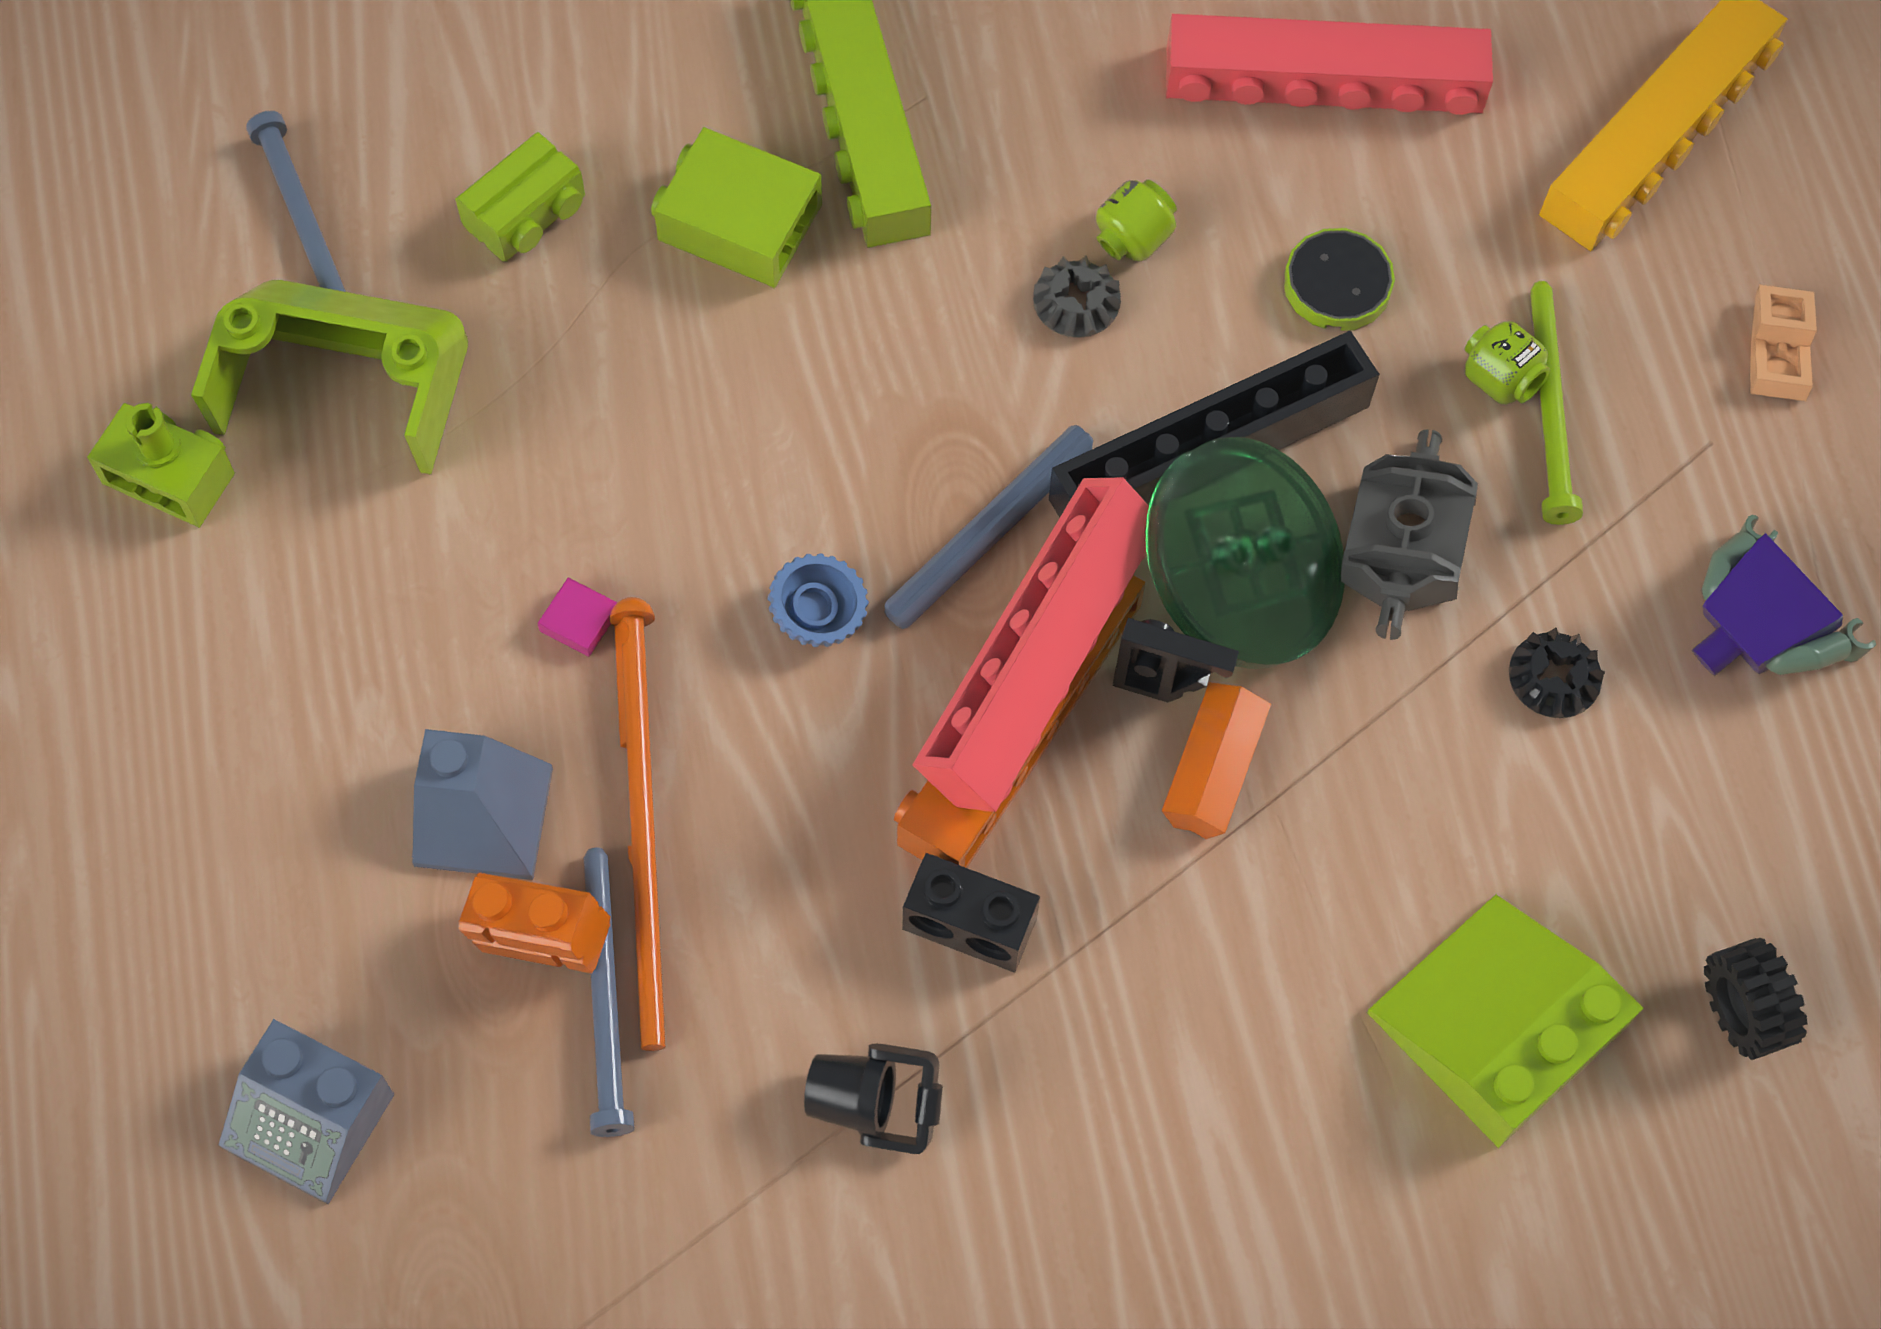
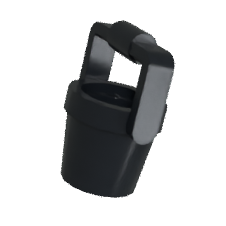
M880 1043L869 1045L868 1056L817 1054L811 1062L804 1094L805 1113L812 1118L857 1130L861 1135L860 1143L864 1146L920 1154L931 1143L934 1126L940 1123L943 1086L938 1083L939 1060L930 1051ZM895 1062L923 1067L922 1082L918 1084L915 1122L918 1125L916 1137L884 1132L894 1101L896 1086Z

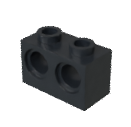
M925 853L903 905L902 930L1015 973L1037 920L1040 896Z

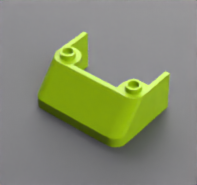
M284 280L266 281L221 308L216 316L191 393L192 398L214 434L225 435L250 354L264 348L271 339L381 359L387 375L392 380L402 385L417 387V393L404 436L420 473L432 474L468 348V338L464 326L455 314L436 308Z

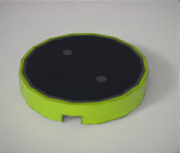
M1347 228L1322 229L1305 236L1292 249L1284 272L1285 296L1295 312L1312 325L1326 329L1327 325L1341 327L1340 331L1356 330L1373 323L1386 309L1395 283L1393 264L1383 247L1366 234Z

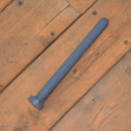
M265 111L254 115L246 124L247 132L251 141L256 145H262L319 286L346 292L283 141L287 127L282 115L276 111Z
M591 848L587 850L584 856L586 892L596 899L599 903L598 906L603 907L611 916L596 969L591 974L599 1111L590 1115V1132L594 1136L614 1137L626 1135L635 1130L634 1113L624 1109L608 856L602 848Z

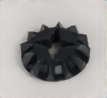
M1556 627L1546 633L1536 634L1532 632L1525 641L1516 647L1509 665L1510 683L1520 701L1534 712L1551 718L1572 717L1587 710L1600 694L1605 671L1601 670L1598 662V650H1590L1582 643L1580 634L1573 636L1559 633ZM1549 660H1552L1557 666L1564 664L1574 665L1565 678L1566 683H1563L1558 676L1550 679L1546 677L1540 680L1550 665Z

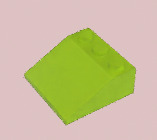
M1496 894L1371 1006L1367 1014L1499 1148L1616 1039L1644 1008L1599 963Z

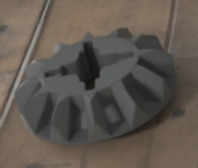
M1086 255L1080 261H1067L1063 256L1057 265L1051 268L1044 267L1037 284L1034 285L1033 303L1035 311L1048 328L1059 334L1069 337L1095 335L1109 327L1119 313L1121 305L1119 280L1113 279L1109 274L1106 264L1101 267L1092 264ZM1070 283L1077 285L1081 292L1089 291L1086 297L1085 310H1083L1081 303H1078L1075 297H1067Z

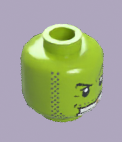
M1501 322L1492 328L1484 325L1471 336L1465 346V352L1469 354L1465 365V375L1472 383L1501 405L1510 404L1516 400L1520 403H1525L1539 391L1549 376L1550 368L1546 366L1548 351L1542 343L1515 322Z

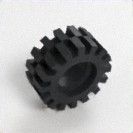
M1754 938L1712 953L1706 958L1705 961L1708 965L1704 966V975L1710 981L1704 983L1706 992L1713 997V1001L1709 1002L1713 1012H1718L1720 1016L1718 1024L1722 1032L1726 1030L1729 1032L1728 1041L1733 1048L1738 1046L1739 1054L1743 1057L1749 1056L1750 1060H1755L1802 1042L1801 1039L1805 1038L1807 1033L1803 1026L1808 1024L1807 1015L1800 1010V1007L1805 1006L1802 995L1796 994L1794 986L1798 985L1794 974L1788 975L1786 972L1788 963L1783 956L1777 957V948L1771 943L1766 944L1763 938Z

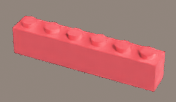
M1172 14L1167 42L1166 98L1184 99L1190 102H1200L1203 100L1236 101L1246 105L1279 103L1290 104L1295 107L1310 105L1341 106L1351 110L1383 108L1396 109L1401 112H1413L1416 110L1445 111L1456 115H1464L1468 113H1483L1493 84L1491 29Z
M1124 477L1083 478L913 762L912 766L956 807L996 812L1001 802L1007 798L1016 776L1030 752L1038 745L1041 733L1056 707L1066 697L1069 685L1085 657L1095 647L1097 637L1113 609L1121 602L1124 590L1136 569L1150 552L1151 544L1164 522Z

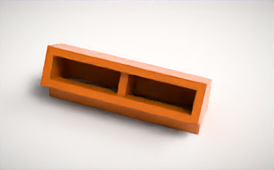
M1208 683L1162 808L1163 814L1174 828L1192 831L1204 839L1226 833L1271 703L1242 686Z

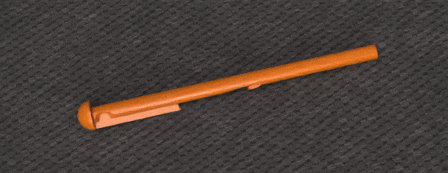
M628 597L615 604L610 613V623L615 626L620 747L627 749L632 842V846H628V859L633 866L641 1049L657 1051L666 1048L644 634V627L654 622L655 615L653 609L646 601L636 597Z

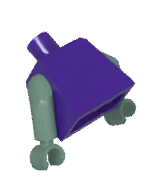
M1756 515L1748 516L1740 532L1736 533L1712 554L1701 591L1705 600L1702 606L1703 614L1716 630L1694 647L1692 652L1714 676L1740 655L1758 674L1770 670L1776 674L1785 675L1819 670L1842 660L1855 662L1876 646L1875 640L1864 644L1854 638L1853 632L1863 625L1862 620L1859 618L1852 619L1839 632H1835L1842 626L1843 614L1774 542L1778 531L1773 530L1770 535L1765 533L1763 536L1754 532L1753 528L1759 519Z

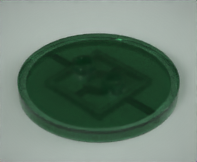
M1242 437L1219 438L1209 441L1184 453L1167 468L1156 485L1149 503L1145 537L1147 559L1155 588L1175 624L1187 636L1240 651L1236 667L1247 669L1271 668L1296 660L1309 653L1325 638L1333 626L1339 613L1345 584L1341 582L1344 549L1340 531L1327 500L1313 479L1300 465L1280 450L1266 443Z

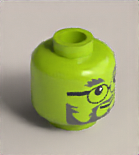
M1148 179L1143 183L1137 180L1126 181L1096 212V222L1101 231L1097 236V241L1116 260H1120L1125 255L1134 261H1145L1174 233L1176 220L1173 214L1177 211L1176 204L1168 193L1152 180Z

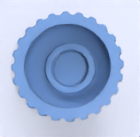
M806 554L803 558L795 557L791 563L787 562L784 564L783 568L774 576L775 580L769 586L771 592L767 599L771 603L769 611L774 615L773 621L780 625L781 632H786L790 639H796L802 645L811 644L817 648L820 645L830 647L833 643L841 644L845 638L852 637L855 630L860 628L863 623L862 620L867 615L865 608L868 606L869 601L866 599L867 589L862 586V578L857 577L856 570L850 569L845 561H837L834 556L825 557L823 554H817V556Z

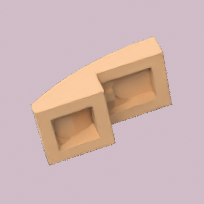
M1759 284L1756 291L1752 324L1750 394L1799 401L1807 400L1813 387L1810 346L1817 332L1814 292Z

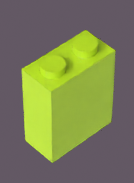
M703 127L693 145L688 143L683 147L677 160L676 174L668 186L662 185L654 197L651 215L655 217L658 241L776 288L822 206L821 174Z

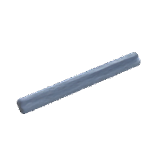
M1078 425L1070 426L885 602L884 613L889 620L901 629L908 628L1049 493L1053 467L1092 450L1094 441L1090 434Z

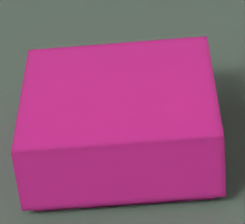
M568 577L538 621L539 631L590 657L611 625L610 613L617 602Z

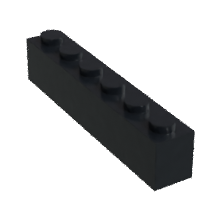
M1350 330L1053 467L1049 501L1060 518L1083 478L1124 477L1153 509L1369 408L1380 374Z

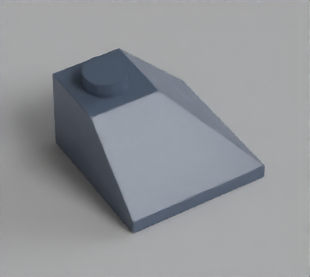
M425 729L414 783L412 857L414 867L475 874L480 872L502 877L533 880L553 772L552 764L484 735Z

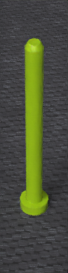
M1538 281L1534 283L1530 290L1534 338L1542 343L1548 351L1546 366L1550 368L1547 380L1539 389L1549 497L1542 502L1543 520L1547 523L1565 525L1582 518L1583 505L1582 499L1572 493L1553 290L1546 281Z

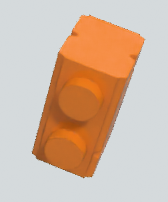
M478 872L474 877L459 919L458 929L468 939L472 940V943L483 953L555 967L565 965L568 969L592 974L594 969H596L610 927L611 916L603 907L598 906L599 903L588 892Z

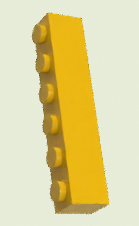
M1720 0L1550 185L1539 216L1589 251H1592L1605 236L1612 240L1616 238L1632 215L1629 209L1637 201L1645 205L1658 190L1663 181V177L1660 175L1667 167L1674 171L1677 170L1694 146V143L1691 142L1698 133L1706 137L1721 119L1725 111L1721 107L1728 100L1737 103L1746 93L1755 76L1752 73L1756 68L1760 67L1763 70H1767L1774 62L1784 46V43L1778 40L1788 18L1760 0Z

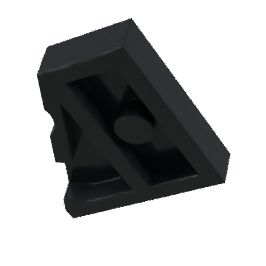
M1128 618L1121 637L1112 686L1169 703L1183 697L1184 692H1195L1207 687L1210 675L1213 672L1225 678L1231 677L1240 651L1177 633L1171 626L1158 620L1146 619L1137 621Z

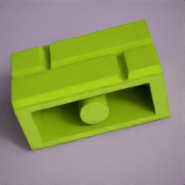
M537 132L455 198L461 223L465 229L481 243L484 242L486 247L500 260L506 262L518 251L520 253H527L532 250L540 241L543 230L558 218L566 220L573 216L582 204L585 190L579 167L561 151L558 152L551 142Z

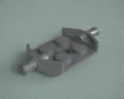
M1425 429L1419 432L1416 451L1411 452L1410 456L1386 454L1365 466L1361 478L1342 561L1341 582L1381 606L1376 633L1386 639L1390 621H1392L1390 640L1398 639L1401 636L1405 611L1456 600L1458 595L1459 578L1473 508L1476 505L1478 483L1460 464L1439 460L1440 456H1438L1442 443V436L1435 430L1432 431L1429 447H1427L1429 429ZM1411 513L1421 516L1425 521L1416 526H1407L1400 523L1397 518L1403 514Z

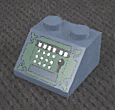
M273 1019L239 1073L219 1146L329 1204L395 1094L381 1074Z

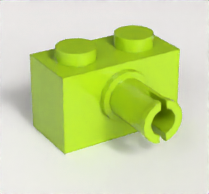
M123 403L87 456L102 484L199 528L235 474L225 452L226 447L218 438L203 430L197 429L194 433L178 427L169 416L161 412L157 406L152 408L150 403H141L134 407Z

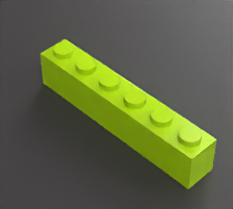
M790 0L793 11L802 9L804 20L799 21V32L803 50L805 53L814 52L816 63L810 64L816 96L825 95L828 107L822 108L827 137L829 140L837 138L841 150L834 152L838 178L841 184L850 183L853 195L847 196V207L852 228L862 227L867 248L931 235V202L873 1Z

